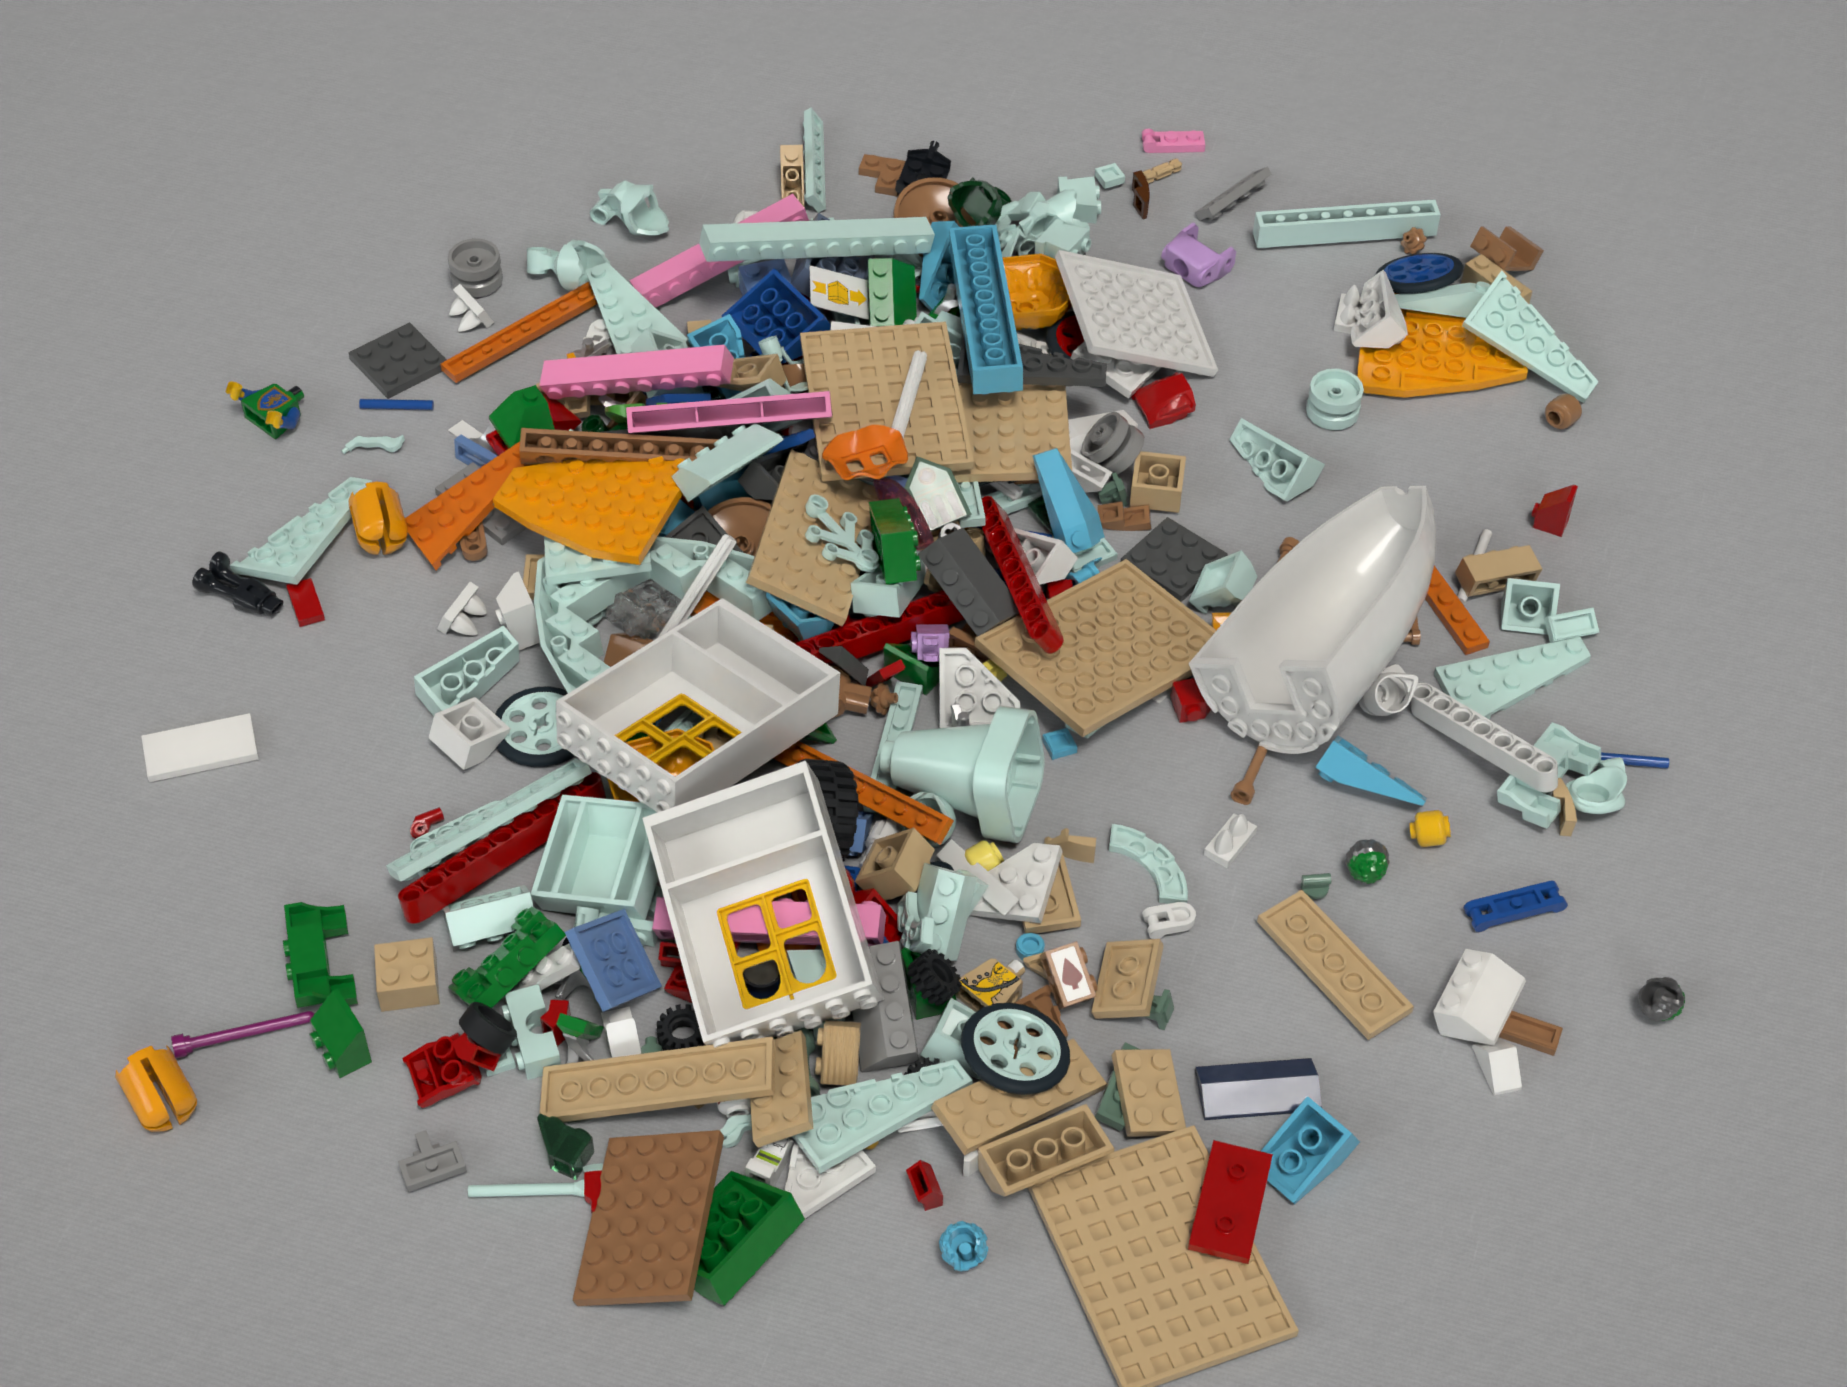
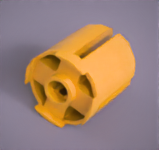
M378 481L366 483V487L359 490L355 495L352 492L348 500L357 542L361 548L374 555L379 554L380 546L383 555L391 554L401 548L406 541L408 529L398 492L390 488L388 483Z
M167 1045V1050H154L153 1046H149L127 1057L129 1064L122 1069L120 1074L117 1070L115 1073V1078L124 1091L141 1125L150 1132H163L173 1129L169 1121L168 1112L153 1082L157 1084L179 1125L189 1119L196 1110L197 1105L196 1095L175 1059L172 1050Z

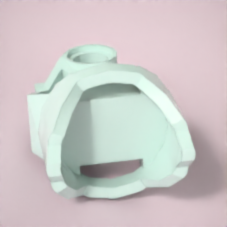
M625 180L612 189H600L598 192L600 199L590 210L592 220L601 225H605L614 215H617L633 235H660L669 231V220L666 214L658 207L656 195L652 190L653 185H635ZM646 197H648V200H649V203H650V207H649V208H648V206H647V204H646V201H645V198H646Z
M1074 189L1061 191L1046 201H1037L1029 216L1019 222L1017 228H1020L1025 235V239L1017 240L1014 247L1019 256L1028 255V252L1035 246V241L1056 219L1065 221L1067 225L1090 229L1087 222H1080V220L1073 218L1077 204V193Z
M572 240L564 244L560 252L546 247L527 248V273L545 274L548 273V269H552L557 275L561 286L568 291L575 290L589 282L585 269L606 262L610 264L609 260L605 257V253L600 248L582 240Z

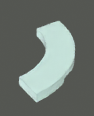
M1112 824L1109 851L1128 856L1146 868L1157 885L1159 903H1187L1188 890L1184 873L1180 870L1175 862V857L1161 843L1157 844L1147 838L1146 834L1123 825Z
M908 891L897 904L898 930L903 932L900 941L904 948L906 947L912 952L923 953L933 945L934 919L929 917L919 919L917 893Z

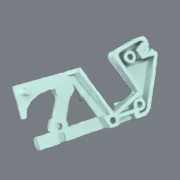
M1029 192L1019 201H1012L1002 206L1001 216L996 222L1000 248L1005 246L1002 251V257H1011L1017 240L1025 239V235L1020 228L1010 223L1026 219L1037 201H1046L1041 192Z

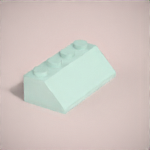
M756 423L748 428L742 425L732 432V438L728 439L727 436H724L714 443L715 448L712 450L706 447L695 454L697 459L694 461L688 458L677 465L679 470L671 477L689 502L748 466L753 460L762 457L784 440L782 436Z

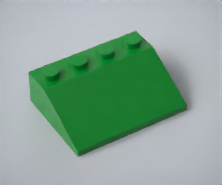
M730 1171L715 1186L694 1287L696 1292L723 1306L734 1297L741 1287L805 1220L792 1193L734 1171Z

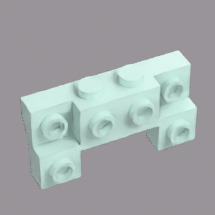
M1553 722L1533 745L1557 761L1558 778H1562L1568 769L1589 776L1601 760V747L1581 740L1564 726ZM1511 774L1497 790L1498 803L1522 811L1523 820L1546 829L1561 812L1560 799L1549 796L1550 792H1540Z

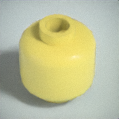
M982 840L965 850V858L970 865H975L978 862L987 871L1004 861L994 842L989 844L987 841Z

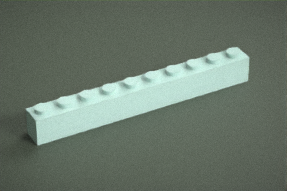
M926 217L703 224L699 245L707 262L930 253L935 234Z

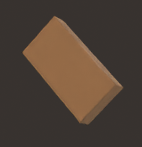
M1511 1011L1499 1038L1554 1056L1563 1028Z

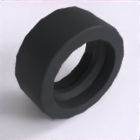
M472 1002L459 1019L460 1027L472 1040L496 1054L505 1053L517 1037V1031L513 1025L497 1011L483 1003Z

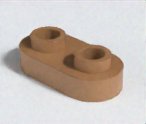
M482 522L469 536H463L460 539L462 554L467 560H480L488 552Z

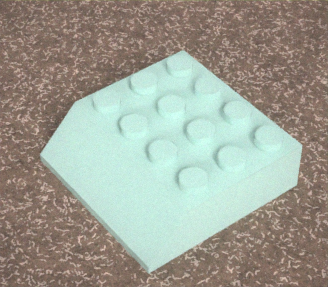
M562 795L533 884L531 897L542 910L576 914L577 906L600 909V912L611 914L625 909L628 917L646 920L658 880V874L642 818L657 812L641 802Z

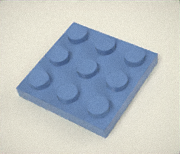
M625 909L576 926L565 932L570 947L574 951L583 974L586 976L595 999L603 1012L662 987Z

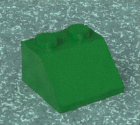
M337 988L329 994L311 1018L310 1022L313 1032L309 1033V1036L315 1048H322L324 1051L322 1058L328 1070L334 1069L339 1078H342L372 1063L364 1029Z

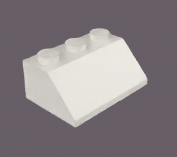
M1465 949L1433 1011L1440 1035L1494 1046L1526 983L1525 978L1493 953Z

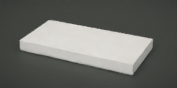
M250 713L141 736L149 782L259 760Z

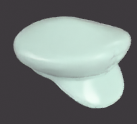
M1605 766L1594 771L1589 776H1582L1566 784V787L1570 792L1576 810L1589 814H1605L1618 811L1625 806V798L1622 791L1627 784V775L1617 766Z

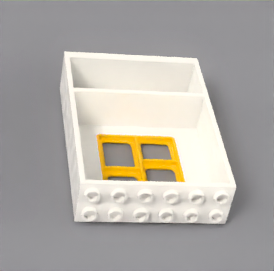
M722 598L556 701L557 743L563 749H567L577 756L582 762L597 770L599 774L607 777L621 789L626 790L641 803L646 804L658 813L731 787L836 716L839 705L840 672ZM679 706H686L704 718L703 721L677 738H672L653 725L654 722ZM712 727H717L733 737V739L715 751H711L695 740L696 737ZM644 732L662 744L663 747L648 756H644L625 742L635 734ZM682 747L689 749L702 758L676 777L657 765L662 759Z
M806 761L642 818L700 1033L705 1045L713 1044L714 1048L735 1041L765 1037L780 1038L804 1027L806 1029L818 1027L822 1024V1021L832 1017L833 1019L844 1018L850 1014V1011L858 1008L863 1010L873 1008L879 1001L884 1000L820 783ZM799 889L805 890L812 912L811 918L787 928H780L773 909V900L776 897ZM759 905L771 945L765 950L745 957H739L727 918L733 912ZM815 931L818 933L823 949L826 969L819 980L806 984L794 978L784 944L788 939ZM770 960L776 961L781 979L778 991L767 999L754 998L746 988L743 977L744 970Z

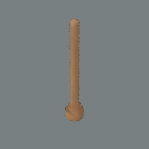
M1258 745L1244 779L1236 783L1231 792V798L1235 802L1243 805L1251 803L1255 794L1253 783L1268 749Z

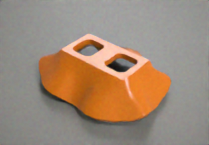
M874 424L837 435L824 448L822 458L829 461L834 466L838 475L844 480H851L860 476L881 479L895 465L907 463L908 451L902 434L898 430ZM876 454H883L887 462L874 465L870 457ZM860 461L864 468L860 471L851 472L846 465L849 462Z

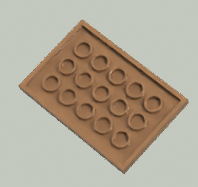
M720 1130L609 1138L600 1177L601 1192L597 1200L596 1210L592 1212L573 1295V1301L577 1306L692 1301L724 1141V1135Z

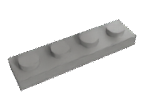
M1268 166L1252 172L1196 211L1197 218L1199 220L1205 218L1209 220L1215 219L1221 215L1220 210L1223 208L1226 210L1234 206L1237 198L1239 200L1251 194L1250 189H1256L1266 183L1265 179L1272 175Z

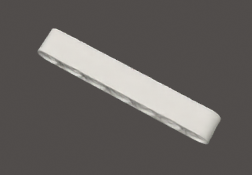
M1427 683L1417 684L1410 701L1411 712L1415 717L1540 792H1551L1557 788L1558 763L1552 756Z

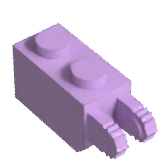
M948 624L916 625V632H911L912 652L917 653V660L927 662L939 661V648L949 647Z

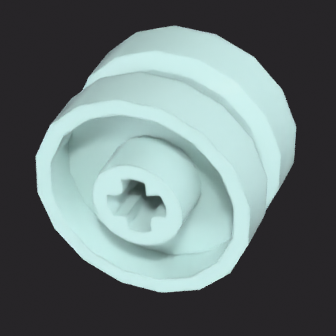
M1326 369L1318 372L1310 383L1306 406L1307 416L1314 424L1321 428L1343 430L1351 427L1357 422L1360 414L1364 392L1362 382L1356 375L1342 369Z

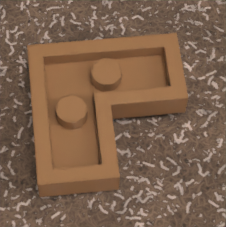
M864 154L859 166V175L878 178L875 185V193L897 196L898 193L895 190L896 181L899 180L905 161Z

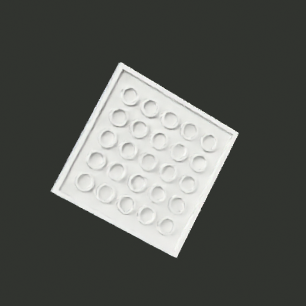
M1058 250L1055 259L1089 353L1112 357L1118 360L1133 361L1139 364L1143 363L1177 371L1196 373L1198 375L1211 377L1216 375L1218 371L1217 365L1181 275Z

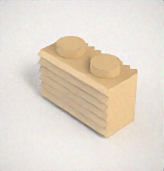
M826 1020L824 1028H818L817 1046H823L822 1057L816 1058L815 1075H821V1084L846 1086L857 1083L861 1023Z

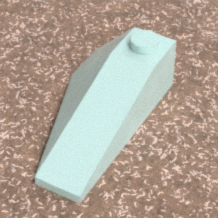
M1477 282V284L1463 283L1422 293L1395 294L1400 309L1467 318L1491 285L1486 282Z
M1243 418L1240 419L1229 439L1241 456L1251 465L1253 472L1264 482L1265 488L1287 502L1313 487L1325 466L1319 460Z
M950 998L920 1055L925 1058L929 1057L932 1063H934V1058L940 1059L939 1063L957 1060L969 1076L980 1079L965 1060L961 1047V1033L964 1025L976 1012ZM1000 1060L991 1061L994 1067L1005 1068V1064Z

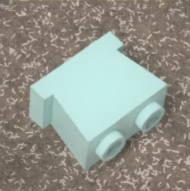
M1094 176L1076 179L1058 177L1057 194L1066 189H1074L1077 193V204L1073 218L1080 220V222L1096 224L1097 214H1101V200H1097L1100 196V188L1095 186Z
M1056 219L1035 241V254H1044L1055 259L1058 250L1084 255L1085 252L1089 251L1092 243L1091 239H1089L1090 229L1067 225L1065 221Z

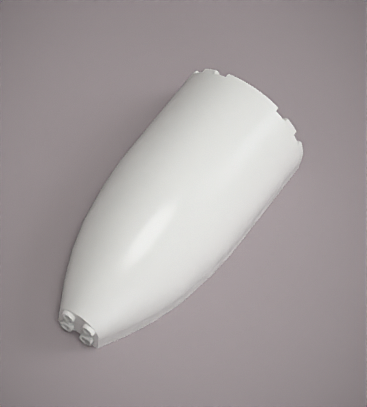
M1397 486L1380 487L1326 521L1300 541L1264 575L1189 662L1197 686L1206 703L1214 713L1219 712L1229 722L1227 726L1243 738L1247 735L1259 741V746L1265 749L1288 754H1300L1316 750L1333 736L1395 656L1412 628L1426 598L1433 573L1436 551L1435 513L1427 487L1410 486L1406 493Z

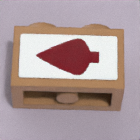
M1077 941L1046 951L1040 955L1059 1010L1096 997L1097 984L1092 974L1089 975L1085 965L1088 963L1087 955L1084 948L1079 947Z

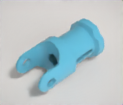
M1102 557L1083 565L1082 569L1075 573H1068L1065 579L1072 580V585L1075 586L1100 573L1095 564L1101 561Z

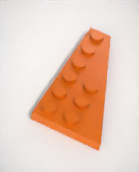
M520 442L405 518L409 536L435 570L442 565L440 561L447 553L452 554L457 549V542L463 536H469L494 509L493 498L513 468L534 465L521 464Z

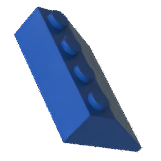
M775 268L721 315L722 317L728 314L731 315L740 329L741 337L759 355L762 354L758 342L771 336H777L780 346L784 347L786 354L791 360L803 356L800 333L831 330V324L826 317ZM782 356V359H783V360L781 361V364L787 362V361L784 359V357Z

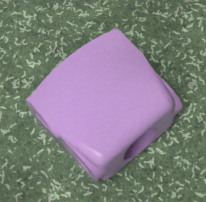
M1191 223L1165 246L1161 257L1165 261L1167 269L1177 275H1181L1182 279L1199 288L1217 281L1231 272V268L1235 264L1236 251L1232 247H1229L1221 254L1211 250L1197 240L1199 228L1195 223Z

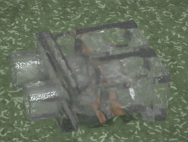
M648 579L623 593L615 594L614 604L607 607L606 619L612 624L618 621L623 623V630L630 637L638 634L643 639H647L651 633L655 634L665 626L681 600L672 593H667V590L654 580Z

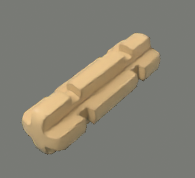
M1175 158L1147 169L1143 173L1149 184L1171 175L1172 172L1181 171L1182 163Z

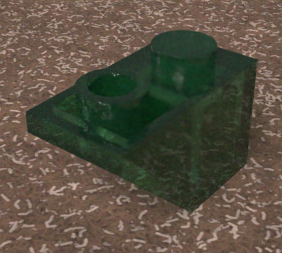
M540 1113L537 1117L539 1133L550 1169L577 1180L583 1171V1167L587 1165L595 1152L592 1136L584 1129H574L565 1125L557 1117H548Z

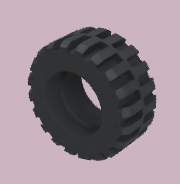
M802 759L797 763L806 761L819 780L844 862L850 853V847L853 846L854 834L857 830L856 821L859 812L857 803L859 799L856 792L857 783L854 780V774L846 764L840 761Z

